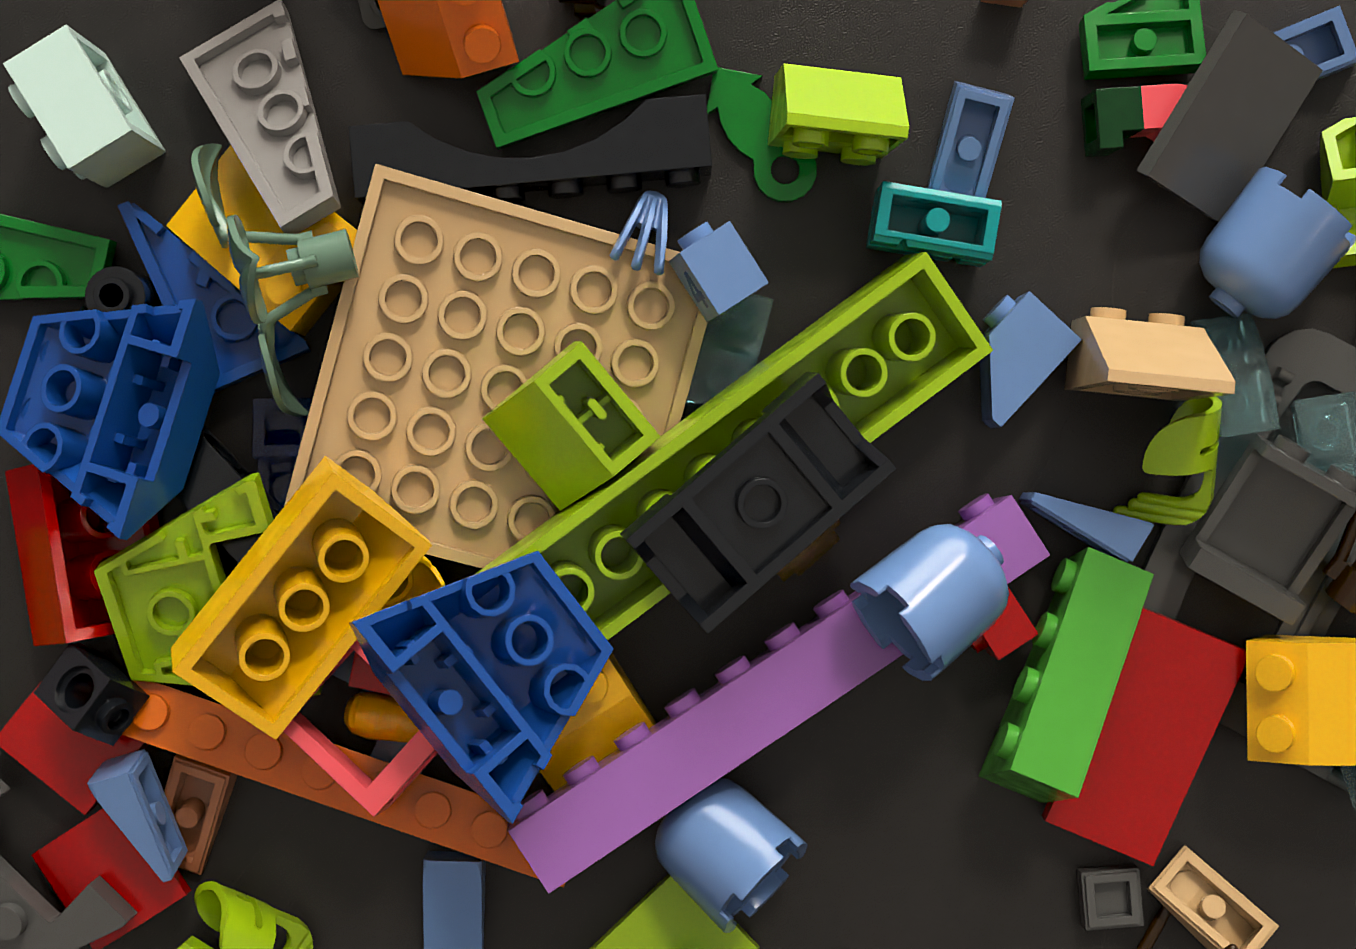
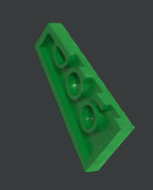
M615 0L590 18H585L567 30L565 35L544 49H539L476 91L495 146L497 150L715 74L719 69L695 0Z
M0 214V301L85 299V290L92 276L104 268L112 267L117 242Z

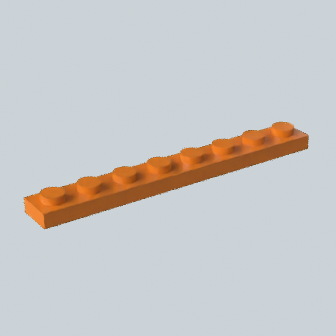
M133 680L150 697L136 714L129 727L123 732L122 735L539 879L509 834L508 821L475 792L419 774L388 809L373 817L284 732L275 740L221 704L157 682ZM334 744L372 781L389 764L388 762Z

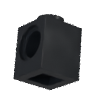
M72 643L67 646L34 691V694L73 731L112 746L115 745L123 732L129 727L136 714L150 697L110 660Z

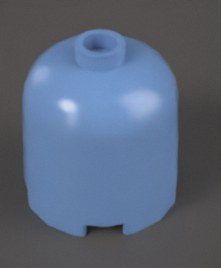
M1269 167L1259 168L1208 235L1200 249L1199 263L1204 278L1215 288L1209 298L1218 307L1235 318H1238L1243 311L1258 318L1277 319L1289 315L1306 299L1356 242V235L1348 232L1352 227L1351 223L1336 208L1311 189H1308L1303 197L1300 198L1280 186L1287 176Z
M952 524L930 526L917 533L850 584V587L856 592L861 593V595L854 599L852 604L861 622L882 649L893 643L901 653L910 659L902 666L907 673L922 681H932L992 627L1003 614L1009 597L1006 576L1001 567L1004 559L997 546L983 535L976 537L971 532Z
M725 778L718 779L666 814L658 827L655 839L657 859L663 868L724 933H730L736 928L737 923L734 921L733 916L740 910L750 918L774 895L789 877L781 868L791 854L797 860L801 859L808 845L746 789L734 781Z

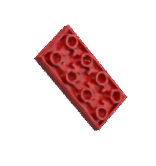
M1143 607L1079 798L1047 802L1042 813L1044 821L1154 866L1246 665V649Z

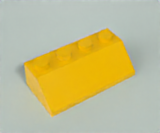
M324 456L171 647L172 672L276 740L357 640L349 622L380 611L431 548L432 543L373 490L327 456Z

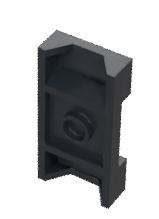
M805 372L761 411L762 416L672 495L666 493L620 533L707 634L897 469L884 454L860 434L833 401L827 383L819 373Z

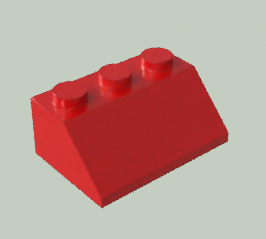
M33 464L5 471L33 645L65 644L115 634L94 570L102 561L160 528L158 513L129 539H119L106 528L107 522L89 507L78 504L70 497L72 492L51 474L41 472Z

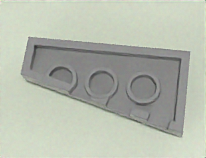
M276 0L179 57L284 233L298 234L341 208L292 22L282 0Z

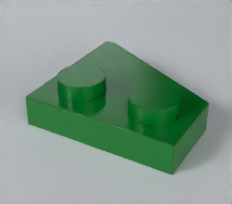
M1118 0L1116 2H1106L1083 15L1079 23L1084 80L1196 73L1206 56L1200 0Z

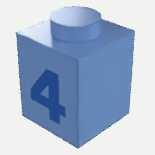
M708 221L677 240L683 251L669 261L706 322L717 317L769 283L730 221L714 231Z

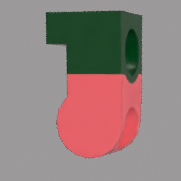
M1176 83L1095 89L1081 99L1085 157L1108 156L1124 147L1123 138L1146 136L1154 142L1188 85Z

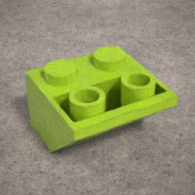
M785 63L774 76L768 146L783 147L784 156L798 159H815L818 157V151L841 154L840 161L843 163L868 166L876 164V158L882 159L908 139L909 122L901 77Z
M582 341L571 343L482 418L560 511L613 478L661 437Z

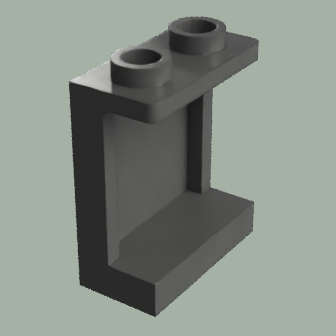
M1255 434L1215 495L1208 511L1200 518L1179 553L1189 569L1293 626L1306 607L1298 595L1356 511V477L1334 464H1331L1327 471L1324 472L1306 462L1311 452L1280 434L1274 442Z

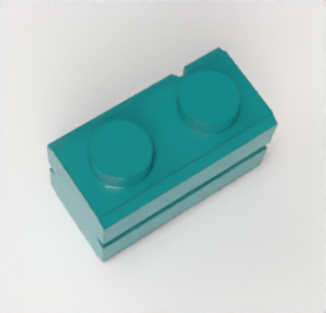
M882 181L874 195L866 248L904 255L927 252L930 258L934 260L948 262L955 258L958 264L982 267L992 261L1002 201Z

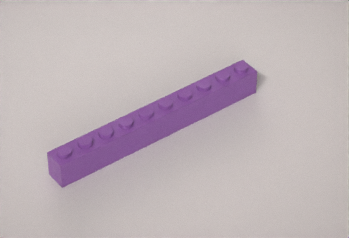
M985 493L958 511L962 520L954 526L967 530L976 537L979 535L987 537L1000 550L1004 559L1001 567L1005 573L1007 584L1050 556V553L1012 495L992 499L988 493ZM841 589L814 606L813 609L817 617L799 629L794 622L780 628L764 640L768 647L766 651L751 661H748L745 655L732 660L714 674L719 682L700 695L695 688H692L676 697L664 707L668 713L667 717L650 728L643 721L628 729L614 740L618 748L616 751L597 762L593 755L580 761L563 774L567 783L550 795L546 796L543 790L540 789L521 801L523 807L514 823H507L508 832L548 894L902 656L903 653L893 643L882 649L861 622L852 604V601L861 593L854 591L847 596L844 590Z

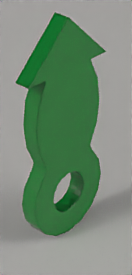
M718 67V72L713 74L707 104L708 115L716 109L718 110L720 126L728 141L739 153L752 160L753 178L761 193L768 199L778 203H791L803 198L814 184L817 176V163L815 159L788 157L797 163L799 168L797 179L792 183L782 184L773 178L771 174L773 162L776 159L787 156L783 155V147L768 146L772 100L765 92L753 86L763 76Z

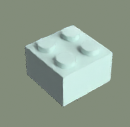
M64 25L3 63L15 82L8 87L13 100L28 118L31 119L36 116L47 134L40 139L41 144L59 169L64 170L68 168L81 180L87 178L105 188H109L166 153L107 55L68 25Z

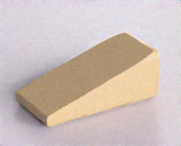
M1186 845L1178 851L1147 888L1206 949H1224L1229 944H1235L1238 949H1261L1279 927L1278 924Z

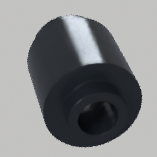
M112 266L98 271L89 280L85 290V303L88 310L96 309L102 312L131 309L132 305L148 304L153 307L161 306V301L151 279L123 267ZM123 293V300L119 304L120 296Z

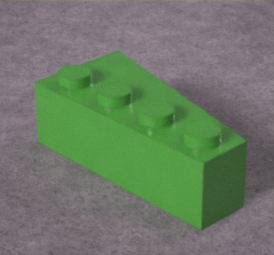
M1090 547L1074 554L1069 559L1064 558L1060 562L1051 584V590L1055 591L1048 611L1043 613L1035 629L1038 635L1032 638V649L1017 679L1012 697L978 777L1040 803L1079 798L1154 576L1153 573Z

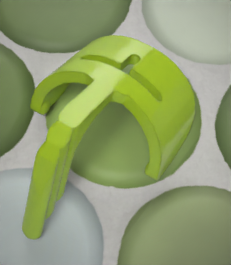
M1218 397L1186 400L1174 413L1170 423L1163 427L1151 440L1143 459L1142 469L1148 474L1183 476L1204 472L1202 485L1197 492L1182 497L1141 492L1137 495V498H1132L1128 501V506L1118 505L1114 507L1113 513L1154 523L1188 525L1197 521L1208 511L1214 497L1218 439L1222 414V401Z
M214 881L204 882L197 887L194 895L195 906L203 921L215 931L220 932V949H273L276 938V924L283 927L287 932V941L283 949H313L311 932L307 925L298 917L280 911L259 899Z

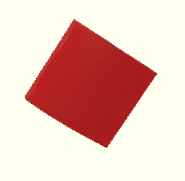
M80 642L75 644L76 646H79L85 650L90 651ZM34 691L0 731V748L83 815L88 814L98 805V801L90 791L87 782L99 766L108 759L145 749L148 745L147 743L121 735L115 745L112 746L75 732L34 694Z
M103 808L31 855L65 908L72 903L88 884L100 875L138 912L122 928L89 943L92 949L104 948L174 904L191 891L179 870L176 871L172 880L162 882Z

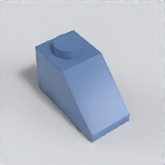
M1030 291L1018 296L1015 300L1009 295L1004 296L983 319L989 326L983 336L993 349L991 353L980 360L982 421L990 429L1002 427L1082 340Z

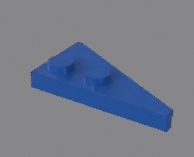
M129 201L117 205L162 305L179 304V300L194 298L204 302L220 370V376L214 393L264 372L259 348L258 326L253 323L247 312L241 291L198 253L193 251L135 203L131 204ZM279 321L276 322L275 353L279 365L311 352L308 343L303 338L287 329Z

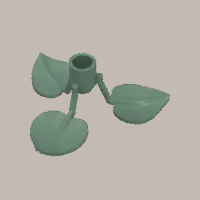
M211 143L198 146L194 149L191 157L196 189L222 248L229 247L234 267L240 274L239 285L244 305L251 320L258 326L262 367L270 393L282 412L296 417L307 416L309 412L294 396L280 368L275 353V324L278 320L311 299L329 294L327 285L359 277L347 230L343 229L318 236H313L312 230L298 234L245 231L238 215L227 216V219L225 216L218 182V160L222 145ZM249 243L297 245V247L286 250L288 261L257 267L259 256L250 250ZM291 272L296 286L308 284L309 287L267 313L258 279Z

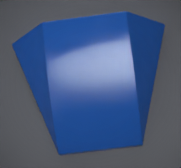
M194 298L179 300V304L153 307L148 304L132 305L131 309L102 312L93 309L32 317L0 415V436L41 472L51 474L72 492L70 497L78 504L89 507L108 523L106 528L119 539H129L184 488L220 376L204 302Z
M534 551L349 622L375 676L448 767L504 819L512 824L523 807L521 801L539 770H544L551 759L552 754L550 751L570 716L577 714L614 649L539 551Z

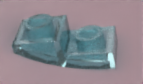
M752 293L725 312L708 321L687 396L686 406L698 409L756 366L774 299Z
M1245 313L1241 314L1238 318L1224 316L1190 321L1191 327L1205 329L1236 381L1234 394L1216 396L1222 401L1219 437L1280 429L1270 370L1252 315Z
M1355 391L1294 400L1290 407L1297 442L1300 446L1311 452L1306 462L1324 472L1327 471L1331 464H1334L1356 477Z

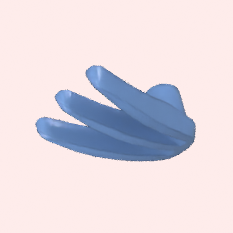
M649 190L645 191L638 198L610 253V258L615 261L619 260L637 226L640 229L631 267L633 270H640L651 230H654L656 232L654 273L661 276L664 273L668 203L663 194Z

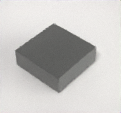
M1132 863L1076 868L1081 926L1086 931L1144 926L1138 866Z

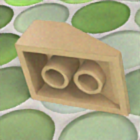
M1092 307L1090 316H1083L1071 322V330L1082 340L1068 354L1065 390L1172 401L1201 399L1235 393L1236 381L1205 329L1184 326L1185 316L1150 313L1148 322L1126 320L1127 311L1123 309Z

